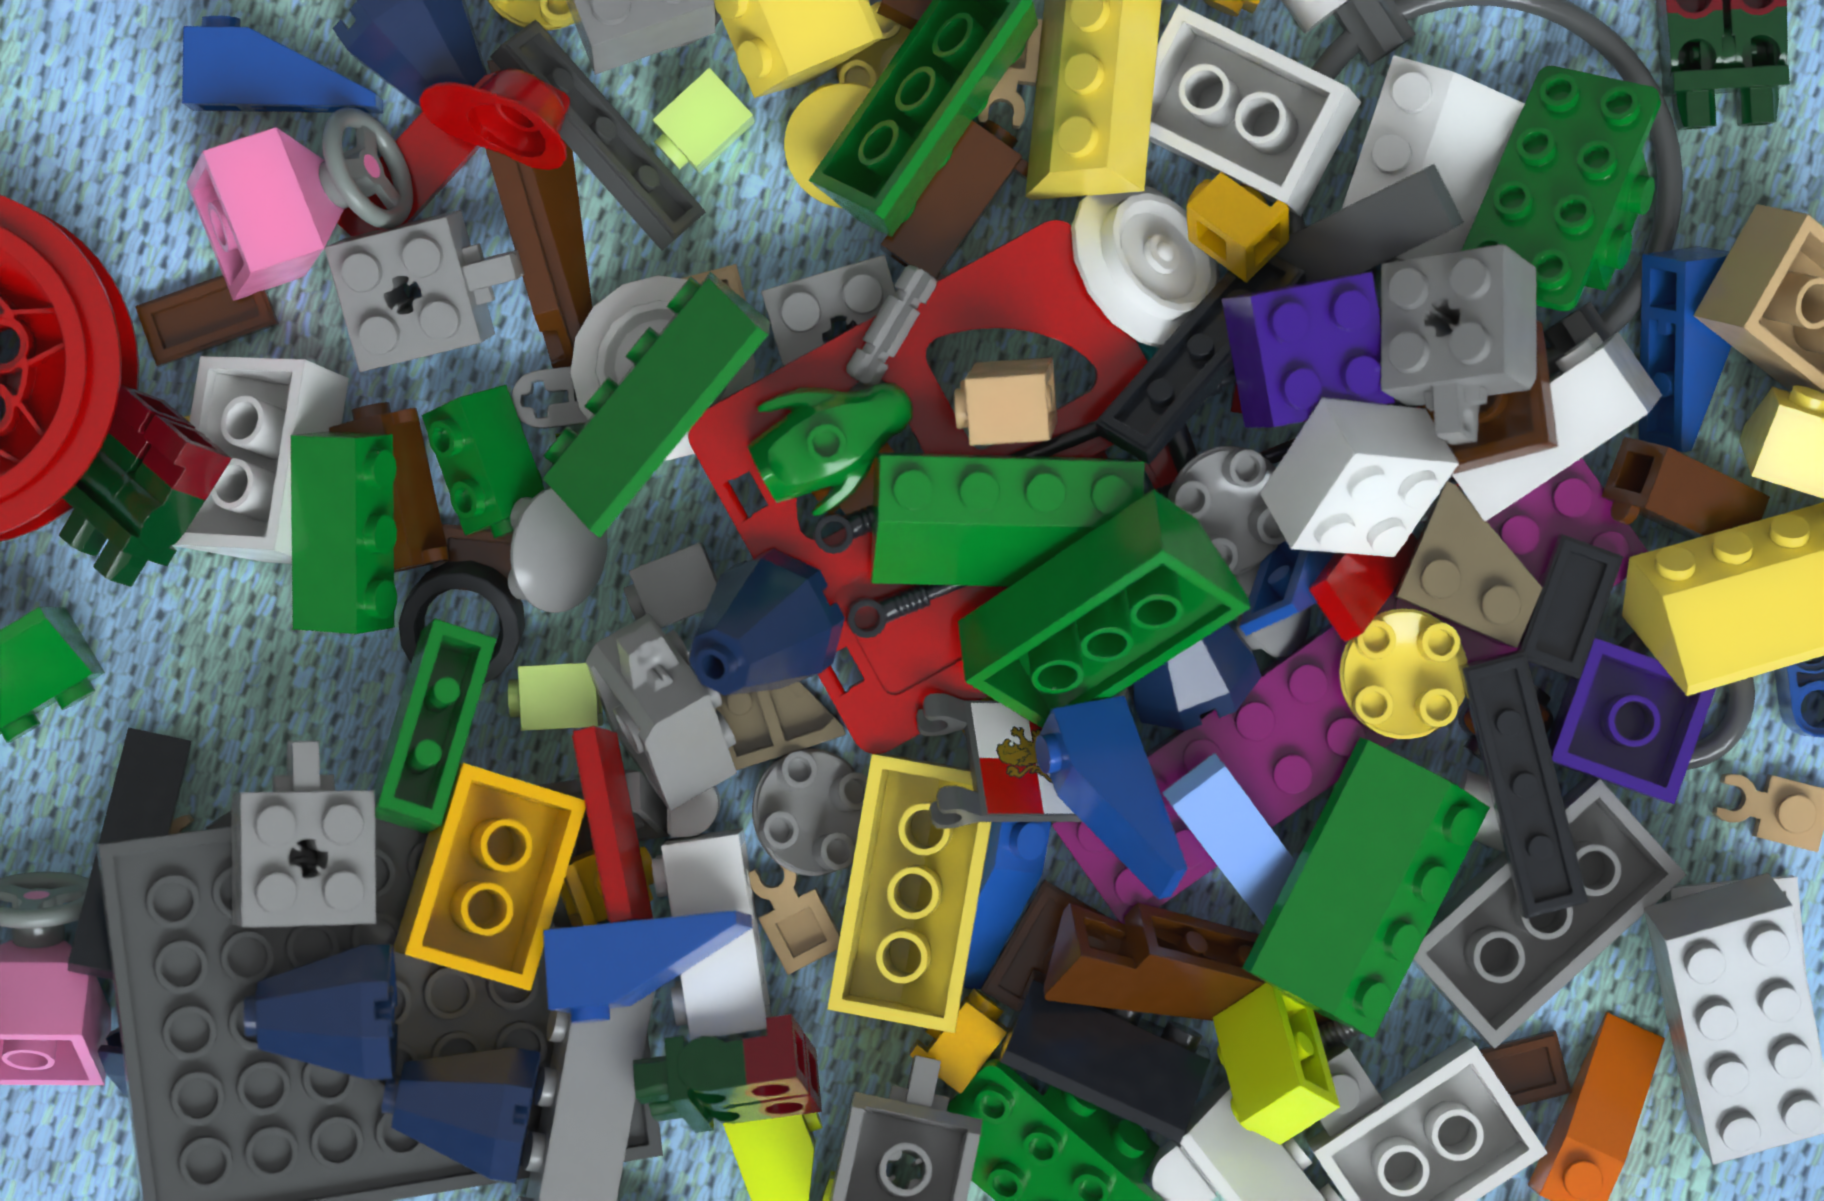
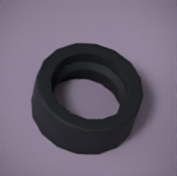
M472 560L446 562L426 572L412 588L405 600L398 622L401 647L409 662L412 663L420 633L425 628V615L428 606L438 595L451 589H466L481 594L496 610L500 626V632L483 683L485 684L497 678L514 659L525 629L523 602L511 594L508 588V579L495 568Z

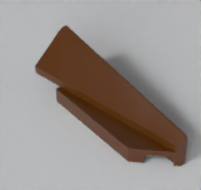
M493 60L487 61L490 73L501 70ZM563 140L567 151L566 160L560 168L543 170L532 168L504 154L486 149L515 250L519 252L525 274L523 279L539 331L543 333L552 367H571L575 337L593 308L573 150Z
M1139 902L1125 915V924L1078 905L1069 904L1062 913L1043 992L1044 998L1048 1001L1213 1021L1214 1016L1266 983L1242 969L1259 934ZM1314 1011L1318 1027L1321 1024H1326L1327 1021H1332V1019Z

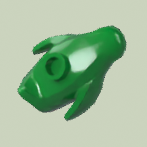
M880 383L866 390L839 392L828 388H798L779 394L764 401L757 407L758 412H772L781 409H790L791 412L759 435L747 447L776 503L831 486L829 493L811 512L813 516L822 515L855 493L868 475L877 453H879L890 438L904 431L913 419V405L906 391L895 383Z

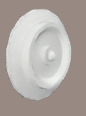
M1145 185L1144 191L1091 195L1086 196L1079 202L1071 227L1073 256L1088 294L1111 323L1138 342L1161 348L1220 281L1219 267L1216 260L1188 240L1187 211L1156 188Z
M657 275L622 284L593 306L575 337L570 372L579 408L587 419L593 414L584 405L604 380L609 376L618 384L634 365L625 356L649 326L659 334L673 318L675 313L666 306L687 279ZM754 354L751 355L710 406L753 383L756 365ZM688 433L665 460L669 461L695 454L690 446Z

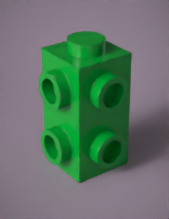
M507 385L458 397L421 415L428 433L429 444L437 457L450 493L452 507L458 515L465 536L489 528L494 539L512 534L514 530L511 526L510 516L515 503L524 497L534 498L545 489Z

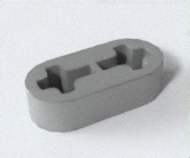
M571 367L536 370L523 375L516 382L512 389L511 399L521 422L533 428L547 429L582 425L588 421L578 405L570 374ZM539 381L544 382L548 392L567 391L569 401L549 405L547 409L548 416L543 418H537L535 409L524 407L523 396L533 394V383Z

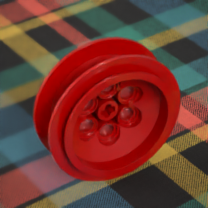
M0 195V333L8 329L16 331L20 338V350L12 361L0 363V395L4 399L6 406L5 415L0 422V542L15 539L36 531L57 520L73 508L62 497L76 485L99 453L111 424L117 415L115 411L118 404L120 385L122 384L135 390L139 389L140 365L136 334L126 302L113 277L100 259L83 241L64 226L46 215Z

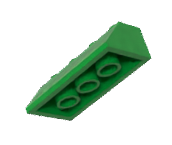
M932 0L816 168L809 181L858 221L892 237L898 227L911 216L918 198L936 172L949 161L954 146L971 121L984 110L988 103L989 95L1009 66L1022 55L1027 40L1038 26L1033 1Z
M711 272L701 284L692 277L684 283L666 306L675 315L664 329L658 334L650 326L625 356L634 364L618 384L608 376L584 405L593 415L578 433L567 426L543 455L552 463L547 469L543 480L584 525L599 538L769 334L770 321Z
M879 452L874 459L871 583L1010 587L1144 496L1145 462L1121 458Z
M1152 490L958 621L965 682L1043 728L1053 708L1113 697L1250 609L1249 598L1199 521L1155 490Z
M38 607L0 630V735L2 734L6 743L12 742L38 727L41 723L35 714L57 702L61 710H65L93 694L95 689L90 681L105 673L66 607Z
M1360 737L1242 969L1317 1013L1374 1038L1490 807L1453 782L1370 740Z

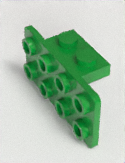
M1557 66L1542 68L1532 85L1461 251L1504 244L1535 266L1537 306L1566 312L1572 310L1577 305L1585 286L1606 291L1615 269H1623L1628 261L1632 247L1631 231L1638 214L1645 215L1653 200L1655 180L1653 177H1649L1642 149L1661 106L1658 90L1652 86Z
M998 1059L989 1060L977 1072L961 1094L957 1093L948 1102L946 1112L982 1119L981 1135L971 1181L995 1201H1165L1142 1181L1160 1146L1147 1136L1140 1125L1048 1083L1045 1084L1039 1093L1009 1066Z

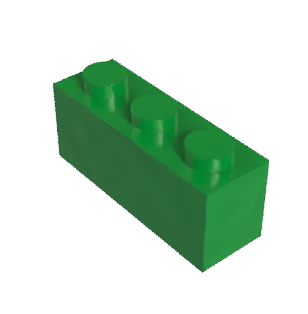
M328 431L291 435L293 630L361 634L395 628L394 611L397 606V590L394 585V545L397 538V528L394 521L393 482L396 476V461L393 456V434Z
M435 618L421 631L373 790H375V818L425 834H429L441 826L497 638Z

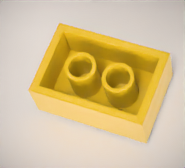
M460 763L442 824L427 836L394 944L395 952L531 991L544 948L543 930H549L586 809L585 801L482 768Z

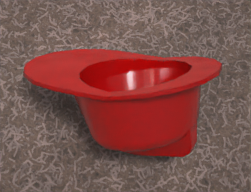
M512 68L500 70L485 75L474 86L460 83H436L425 88L419 98L421 111L429 121L445 133L462 141L504 154L522 164L543 170L560 168L567 158L566 145L559 134L569 110L570 98L565 92L528 72Z

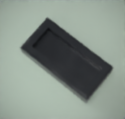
M1564 534L1558 535L1541 582L1543 589L1517 649L1526 651L1528 662L1575 679H1580L1624 556Z

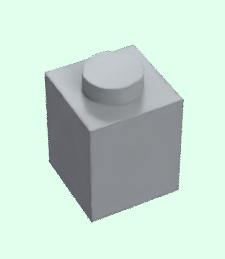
M699 542L629 570L633 584L623 589L635 620L650 613L659 627L664 628L704 612L718 579L704 544Z
M1340 1042L1338 1045L1334 1044L1333 1047L1325 1050L1340 1108L1318 1121L1330 1137L1384 1103L1381 1095L1349 1047L1343 1042Z

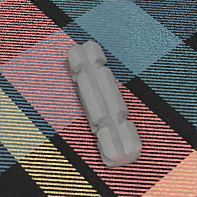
M908 265L904 268L894 285L898 288L894 296L888 295L862 339L866 342L862 350L856 349L846 366V372L851 377L868 387H872L880 382L889 367L884 363L889 356L894 358L920 314L916 309L920 303H927L936 287L937 281L932 275L914 265Z

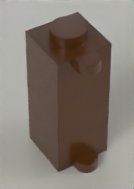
M989 119L982 127L972 120L954 146L949 161L936 172L918 198L911 216L898 227L892 237L887 235L880 244L881 250L904 267L908 265L917 266L932 275L936 281L945 277L942 272L1012 173L1015 172L1027 180L1029 163L1022 158L1021 154L1013 149L1018 140L1004 128Z
M382 402L352 409L354 421L329 427V431L393 434V456L396 461L393 500L394 521L397 528V538L394 545V573L449 560L417 408H409L391 413L390 403Z
M1624 437L1601 495L1602 498L1613 502L1611 517L1615 521L1629 525L1635 521L1638 515H1641L1689 539H1695L1762 520L1770 496L1670 447L1629 437Z

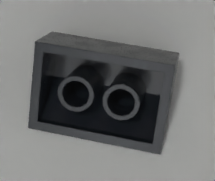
M1034 969L1007 1026V1034L1002 1039L1000 1062L1181 1143L1211 1060L1209 1049L1200 1044L1203 1036L1185 1025L1168 1020L1165 1028L1141 1018L1144 1012L1048 1001L1044 998L1043 992L1047 975Z

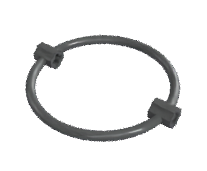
M1349 0L1335 10L1333 15L1344 32L1327 47L1311 68L1333 80L1358 53L1367 67H1369L1413 38L1416 34L1407 22L1408 20L1447 8L1495 6L1538 15L1561 25L1595 48L1616 69L1624 81L1656 88L1660 95L1661 106L1651 127L1650 136L1657 168V201L1653 225L1643 254L1672 250L1679 226L1683 193L1680 146L1673 119L1665 99L1649 70L1630 46L1597 17L1568 0ZM1289 211L1290 235L1306 227L1303 214L1300 217ZM1642 257L1626 286L1600 315L1592 303L1589 302L1543 332L1545 339L1551 346L1546 349L1549 375L1560 371L1556 361L1562 358L1568 350L1595 332L1604 342L1619 332L1641 308Z

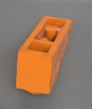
M1605 1013L1571 1088L1572 1093H1569L1545 1145V1150L1548 1154L1539 1159L1528 1183V1186L1538 1195L1551 1201H1608L1625 1164L1665 1038L1611 1013Z

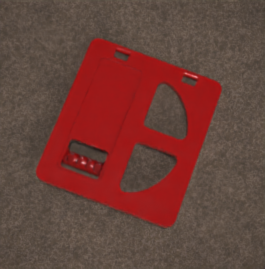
M1050 220L1039 224L938 280L927 303L919 304L916 310L920 314L894 358L889 356L884 363L889 367L881 380L884 383L897 384L910 397L913 405V419L908 425L923 453L1007 456L1043 442L992 444L984 449H977L970 445L964 429L957 428L955 413L926 360L927 348L936 338L976 329H1015L1053 338L1076 350L1086 358L1095 370L1094 384L1086 393L1057 408L1058 422L1051 438L1096 421L1146 365L1147 360L1136 340L1111 323L1088 294L1074 262L1072 225L1061 220ZM875 315L708 407L688 431V440L753 559L774 548L821 571L828 584L823 593L829 605L831 606L837 602L845 617L836 652L847 647L864 679L851 685L845 691L831 665L817 675L858 747L871 754H883L921 734L917 728L916 714L918 710L923 709V701L927 695L942 693L964 701H980L988 696L965 682L958 621L1008 587L966 586L931 600L929 607H924L921 610L886 623L882 632L875 637H859L850 629L846 619L847 609L853 601L863 597L877 600L916 584L871 583L872 532L853 539L850 546L841 553L832 554L822 550L813 538L807 537L800 530L796 507L797 498L776 503L747 447L759 435L791 412L790 409L758 412L757 407L764 401L798 388H828L839 392H848L859 382L846 372V366L856 349L862 350L866 342L862 339L874 321ZM1099 436L1049 457L1108 458L1105 453L1106 449L1114 444ZM1167 445L1149 465L1145 463L1144 471L1154 489L1173 482L1178 475ZM747 472H750L767 503V505L756 510L749 517L729 482L730 479H736ZM844 527L822 538L823 542L828 545L840 543L845 536ZM861 607L855 614L856 626L862 629L873 627L877 622L878 613L873 607Z

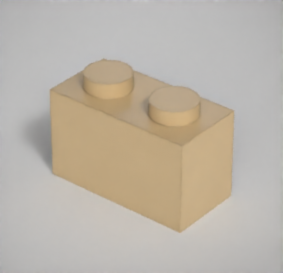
M1053 357L975 362L965 380L960 381V389H955L954 396L957 428H969L970 445L1050 440L1058 422Z

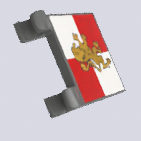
M942 693L929 694L924 698L923 709L918 710L916 714L919 733L923 736H939L960 730L965 731L974 790L959 786H944L939 789L936 795L937 801L932 802L929 808L933 826L939 829H951L977 822H1082L1057 796L1050 774H1044L1038 765L1035 741L1042 730L1041 727L998 701H964Z

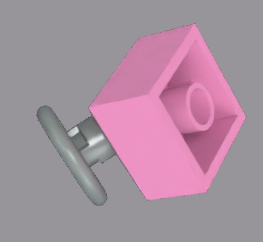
M347 107L339 109L330 115L324 126L322 136L325 160L277 127L202 151L186 184L233 301L304 277L324 250L344 208L350 207L365 222L383 229L397 227L407 219L413 204V187L407 163L390 133L370 114L360 109ZM347 127H353L356 129L357 146L343 153V131ZM377 149L388 167L393 185L384 174L383 166L377 157ZM376 194L387 209L376 206L368 197Z
M29 872L0 878V900L12 903V908L0 906V926L12 928V940L0 945V1085H105L106 1072L97 1051L101 1045H108L106 1037L111 1032V1009L96 976L68 971V960L72 946L64 940V924L77 921L80 918L89 879L86 877L65 872Z

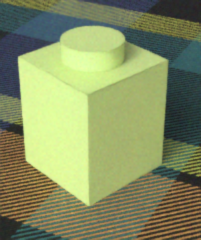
M709 67L653 119L655 126L662 133L654 143L679 170L689 162L700 173L752 126L755 120L753 114Z
M586 663L518 666V679L508 680L509 714L511 718L520 717L521 731L603 726L602 703Z

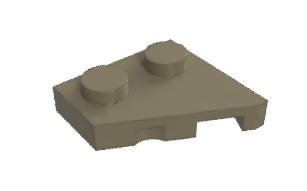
M1446 481L1436 497L1394 597L1512 648H1517L1543 588L1488 522H1484L1473 504L1457 485Z
M800 681L775 690L726 696L720 694L723 704L715 708V711L718 710L725 718L735 737L736 744L728 749L736 771L846 735L844 726Z

